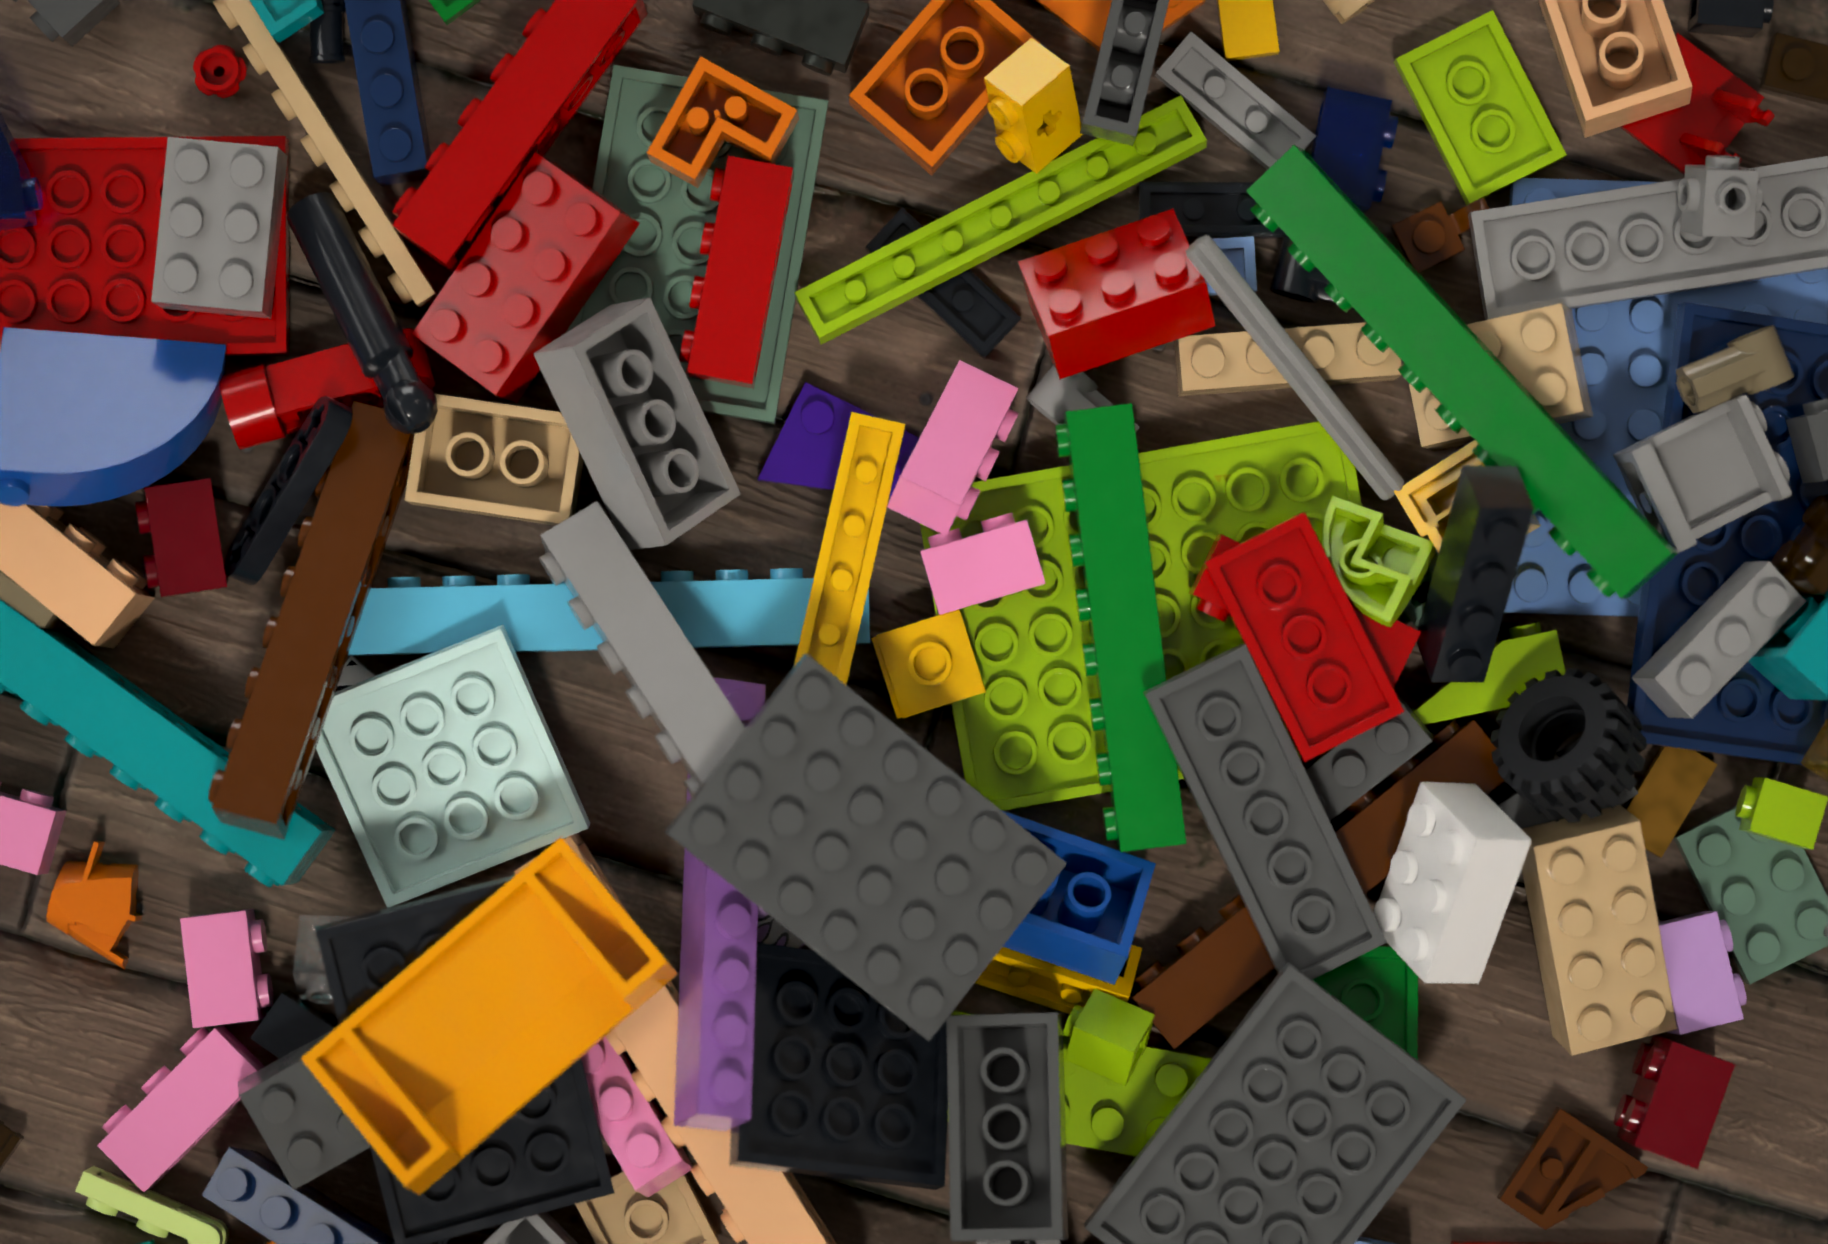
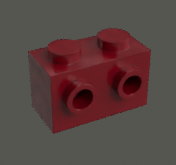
M211 478L145 487L146 500L135 501L140 534L151 532L154 554L143 556L148 588L159 587L161 598L226 589L227 582Z

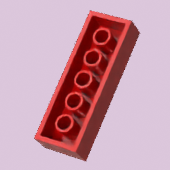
M555 0L547 12L542 8L538 9L523 30L522 35L527 40L517 54L513 56L507 53L493 70L490 80L495 84L482 101L475 97L461 114L457 124L462 129L450 145L442 142L427 161L425 169L430 173L419 189L416 190L411 186L401 196L392 212L397 216L392 226L407 241L453 273L534 153L537 152L545 157L648 15L644 1Z

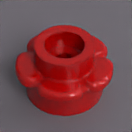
M214 45L212 48L200 52L195 58L193 70L196 74L195 84L205 95L212 96L216 94L219 98H228L239 91V83L245 80L247 67L243 58L235 55L236 52L233 48L227 45ZM218 67H223L225 70L224 75L221 77L215 75V70Z

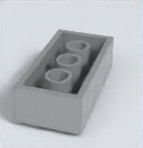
M650 297L609 305L533 353L615 528L629 550L666 546L741 494Z

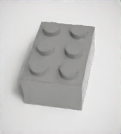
M168 137L151 302L163 309L272 319L288 157L279 147Z

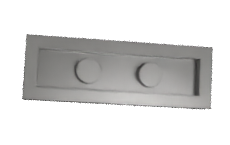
M1190 32L1155 74L1156 78L1175 94L1181 95L1187 104L1266 170L1293 145L1305 150L1316 137V135L1193 32Z

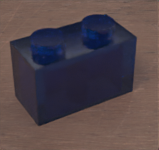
M1328 87L1322 96L1315 130L1316 137L1313 140L1310 156L1365 214L1371 207L1372 201L1381 202L1387 170L1379 169L1382 149H1392L1398 117L1389 115L1392 100Z

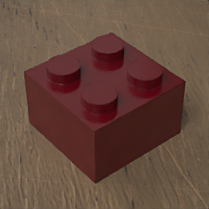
M1653 1035L1650 1044L1645 1042L1641 1044L1635 1057L1632 1073L1637 1074L1638 1078L1631 1096L1624 1094L1618 1104L1614 1116V1125L1619 1126L1616 1137L1635 1147L1698 1170L1736 1064L1658 1035Z

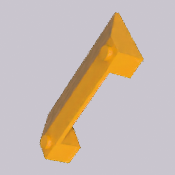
M560 837L300 1059L402 1184L420 1196L678 975V973L564 839Z

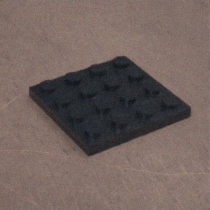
M757 943L751 1120L731 1129L729 1165L933 1190L944 1187L948 1113L946 1020L931 1040L928 1041L814 950Z

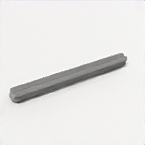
M1205 235L1193 242L1186 250L1189 260L1379 498L1387 500L1395 495L1393 491H1400L1404 485V480L1213 239Z

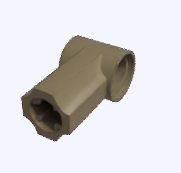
M1775 325L1740 336L1728 342V348L1675 369L1677 388L1683 402L1689 406L1692 413L1705 411L1743 393L1750 395L1769 389L1794 377Z

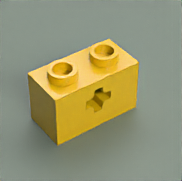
M1030 38L984 77L989 98L987 108L993 117L997 134L995 143L1000 152L1013 163L1020 161L1037 174L1083 135L1080 133L1082 125L1070 65L1033 38Z

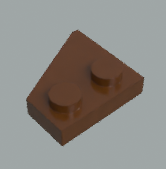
M1556 1107L1497 1198L1542 1229L1547 1230L1568 1218L1569 1214L1583 1206L1587 1207L1605 1197V1193L1626 1181L1642 1176L1648 1167L1561 1108Z

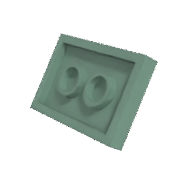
M1736 806L1675 835L1673 839L1709 911H1717L1719 920L1724 919L1727 922L1733 939V951L1730 953L1745 983L1752 984L1828 946V896L1804 849L1739 830L1742 818L1736 816Z

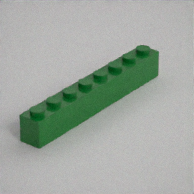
M1132 403L1066 411L1063 413L1064 424L1055 425L1058 456H1069L1071 478L1062 479V492L1065 512H1076L1078 533L1068 534L1072 567L1082 566L1085 588L1075 589L1079 622L1089 621L1092 643L1082 644L1086 677L1096 676L1098 697L1089 698V709L1093 731L1103 730L1105 752L1096 753V765L1099 785H1110L1112 807L1102 808L1106 840H1116L1117 848L1120 852L1187 844L1177 763L1143 694L1144 691L1166 681Z

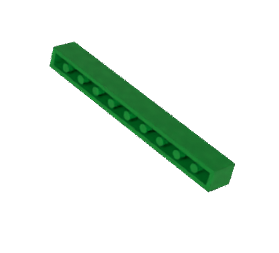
M1293 145L1246 190L1257 202L1251 208V211L1260 222L1272 233L1280 227L1293 241L1287 250L1294 259L1309 273L1316 267L1330 282L1324 288L1329 297L1346 313L1353 307L1367 322L1361 328L1365 336L1383 353L1390 347L1404 362L1398 368V371L1419 393L1428 388L1441 402L1435 411L1442 420L1457 434L1465 428L1477 441L1478 445L1472 450L1477 458L1485 466H1513L1518 468L1535 508L1533 515L1540 510L1554 525L1548 531V534L1556 544L1570 557L1578 551L1592 566L1586 575L1606 597L1609 598L1616 593L1621 599H1629L1678 554L1304 149Z

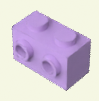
M1702 911L1658 922L1677 1026L1676 1030L1668 1031L1667 1033L1682 1035L1744 1019L1741 1006L1747 1003L1746 991L1740 975L1732 973L1727 952L1733 951V939L1727 922L1724 919L1719 920L1717 911Z

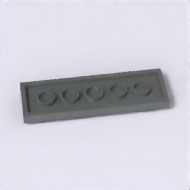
M1241 643L1144 691L1143 694L1277 974L1280 973L1287 962H1290L1310 979H1314L1387 943L1247 646Z

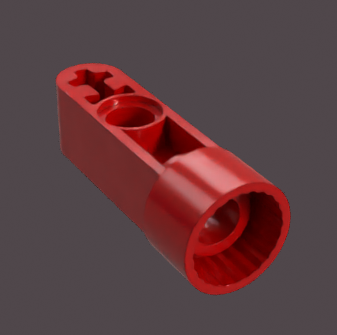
M402 329L414 352L411 362L421 382L428 385L432 390L435 381L425 343L412 334L414 329ZM348 343L268 366L262 364L223 375L219 382L227 418L240 450L286 438V434L299 431L310 410L322 396H328L352 407L353 401L379 408L384 407V399L374 379L365 377Z

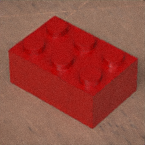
M1174 209L1018 261L1030 308L1059 379L1216 326L1205 278L1186 255V250L1190 245Z

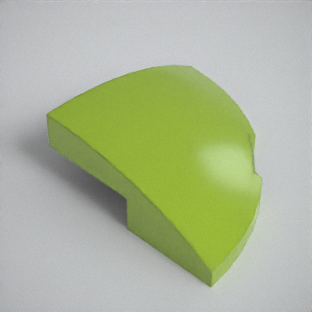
M1332 496L1324 519V551L1350 603L1369 618L1391 628L1418 588L1436 553V548L1428 539L1385 525L1383 513Z

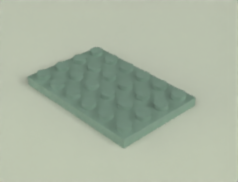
M613 65L592 189L640 222V224L576 316L568 331L609 305L650 297L679 359L685 329L695 331L699 309L690 308L695 275L705 277L709 258L708 255L700 254L705 222L715 223L719 202L710 200L715 169L726 168L728 155L756 161L760 160L724 141L699 188L651 163L647 151L689 77ZM763 90L797 109L799 121L775 162L777 165L793 167L794 180L755 386L752 389L689 377L687 373L688 363H680L703 412L775 424L796 303L794 292L798 291L829 100Z

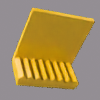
M960 609L902 626L871 638L897 719L908 718L986 692Z

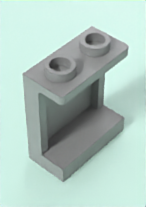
M1747 395L1736 396L1725 403L1695 413L1613 454L1638 510L1678 553L1697 544V538L1769 502L1780 501L1792 495L1787 483L1790 480L1788 467L1783 458L1777 452H1773L1764 433L1767 430L1766 419L1758 405L1752 401L1750 402Z

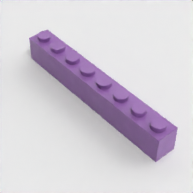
M714 677L713 679L744 726L747 727L765 704V685ZM687 790V801H686V803H687V802L689 801V799L691 798V795H690V793L688 792V790ZM686 849L684 852L674 1126L728 1131L751 1120L758 906Z

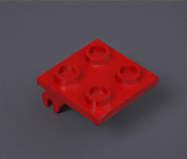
M1676 33L1675 37L1692 84L1690 104L1620 126V128L1685 175V165H1705L1706 155L1740 157L1736 153L1731 155L1725 150L1745 123L1757 122L1763 126H1768L1775 115L1769 109L1763 111L1758 107L1765 98L1763 95L1679 33Z

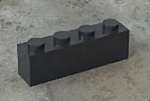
M1462 467L1418 631L1421 633L1416 643L1431 682L1485 681L1535 509L1517 467Z

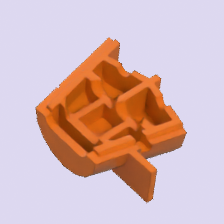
M94 841L87 862L67 861L63 865L51 893L46 921L125 970L129 958L115 949L132 921L135 922L142 919V915L136 913L138 865L111 863L109 865L99 862L105 842Z

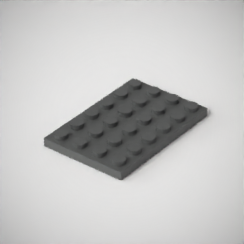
M807 654L801 657L664 831L928 1041L931 1040L1067 864Z
M1287 962L1086 1220L1084 1226L1105 1244H1354L1467 1099L1290 962Z

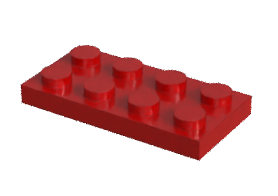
M1301 512L1203 562L1304 762L1405 712L1305 512Z

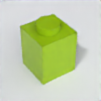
M1754 777L1752 786L1745 785L1737 802L1735 814L1737 817L1742 818L1739 830L1797 848L1813 850L1828 796L1769 778Z
M1094 988L1085 1006L1081 1007L1076 1004L1067 1019L1063 1035L1069 1037L1070 1042L1065 1060L1126 1086L1146 1049L1155 1014Z

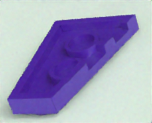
M805 382L757 480L822 490H834L851 412L872 417L876 416ZM905 430L889 499L919 440V437Z

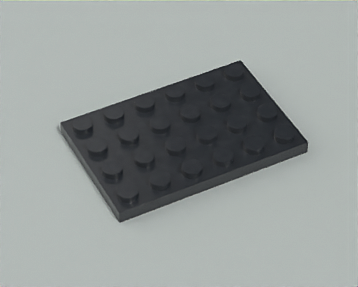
M515 875L314 927L339 1025ZM581 1058L420 1196L402 1184L370 1144L395 1244H430L614 1194Z

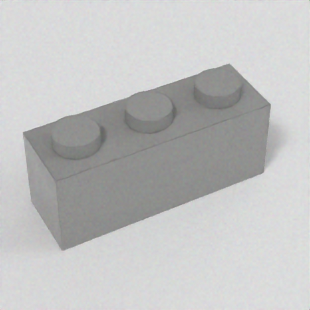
M1770 561L1744 562L1650 660L1636 672L1632 679L1668 718L1692 719L1806 601Z

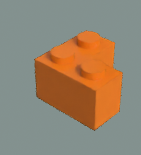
M700 56L650 145L647 155L651 163L699 188L724 141L762 162L775 164L799 121L798 110Z

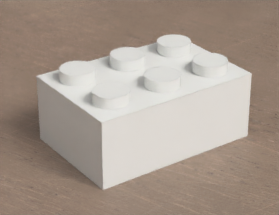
M1420 783L1413 805L1408 811L1407 822L1396 853L1391 859L1390 870L1383 890L1374 907L1373 914L1387 943L1424 983H1480L1532 839L1476 784Z

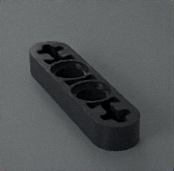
M322 396L316 401L234 538L225 558L224 569L227 576L248 585H255L262 578L343 443L352 423L353 412L350 406L328 396Z

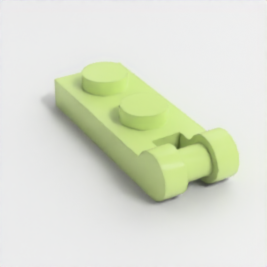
M96 1166L83 1171L75 1192L88 1197L86 1205L110 1216H116L118 1211H122L138 1218L136 1226L152 1235L167 1238L168 1233L171 1232L187 1239L188 1244H226L228 1241V1228L221 1220L152 1190L143 1193L135 1183Z

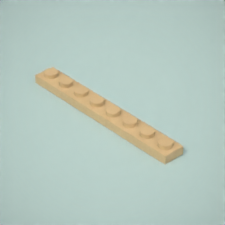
M250 0L213 1V4L230 30L239 25L250 41L242 49L257 73L262 75L269 71L279 89L272 92L271 95L286 119L290 121L297 116L308 134L301 138L300 141L317 167L326 162L337 180L331 183L329 187L347 213L355 208L366 224L358 232L372 255L376 259L385 254L395 272L387 278L402 302L407 304L414 300L416 305L422 310L431 306L438 293L400 233L392 226L393 222L281 45L269 33Z

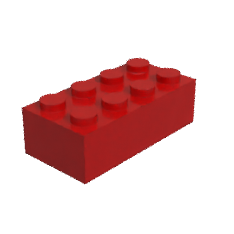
M535 152L412 334L496 396L518 403L540 370L533 353L566 333L640 222L560 165Z

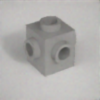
M1706 155L1705 165H1685V176L1681 179L1677 190V202L1679 209L1682 211L1681 231L1701 237L1754 238L1756 213L1759 212L1763 201V188L1758 180L1759 171L1739 167L1740 157Z

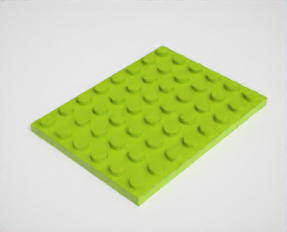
M1319 421L1138 453L1166 680L1243 643L1230 615L1226 623L1196 609L1200 598L1189 594L1218 534H1223L1242 543L1301 512H1305L1324 549V519L1332 496L1362 506L1355 466ZM1070 465L973 482L972 487L980 490V494L967 520L956 516L950 530L959 528L962 538L983 532L981 521L1012 512L1015 523L1027 520L1046 583L960 609L986 689L985 693L951 703L965 782L1002 811L1110 792V785H1099L1096 753L1105 752L1103 730L1093 731L1089 709V698L1098 697L1096 676L1086 677L1082 644L1092 643L1089 621L1079 622L1075 589L1085 588L1082 566L1072 567L1068 534L1078 533L1076 512H1065L1062 492V479L1071 478ZM920 523L924 549L930 548L928 537L940 533ZM933 598L935 614H936V616H937V615H939V614H938V612H937V608H936L935 601H934V598ZM1286 728V731H1287V733H1288V735H1289V737H1290V739H1291V741H1292V743H1293V745H1294V747H1295V749H1296V752H1297L1299 758H1301V756H1300V754H1299V752H1298V750H1297V748H1296V746H1295V744H1294V742H1293V740H1292V738H1291V736H1290V734H1289V732H1288V730H1287V728ZM1177 765L1178 778H1179V780H1180V779H1184V777H1183V775H1182V773H1181V771H1180V769H1179V767H1178V765Z

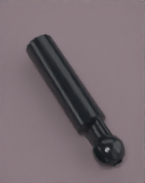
M320 192L301 199L291 207L286 219L365 377L374 379L384 399L383 405L386 420L395 430L405 434L425 431L434 422L438 412L436 395L428 385L421 382L411 362L414 352L335 195L329 192Z

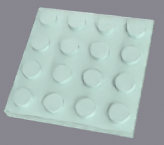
M504 624L335 692L316 750L387 908L551 844L560 837L564 839L589 828L590 821Z

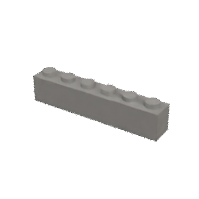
M596 501L540 535L546 554L539 557V560L555 586L565 582L574 598L568 601V605L581 627L586 630L593 626L603 642L596 647L611 673L614 675L622 670L632 687L625 692L638 715L642 719L651 715L661 730L654 737L665 757L671 764L680 760L689 773L690 778L685 780L684 784L692 797L746 727Z

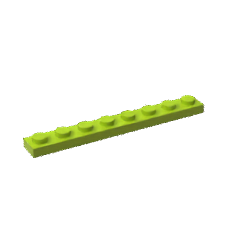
M1180 95L1141 115L1133 146L1096 138L1051 161L1037 174L1031 171L794 292L795 298L820 345L1194 155L1207 148V139L1183 97Z

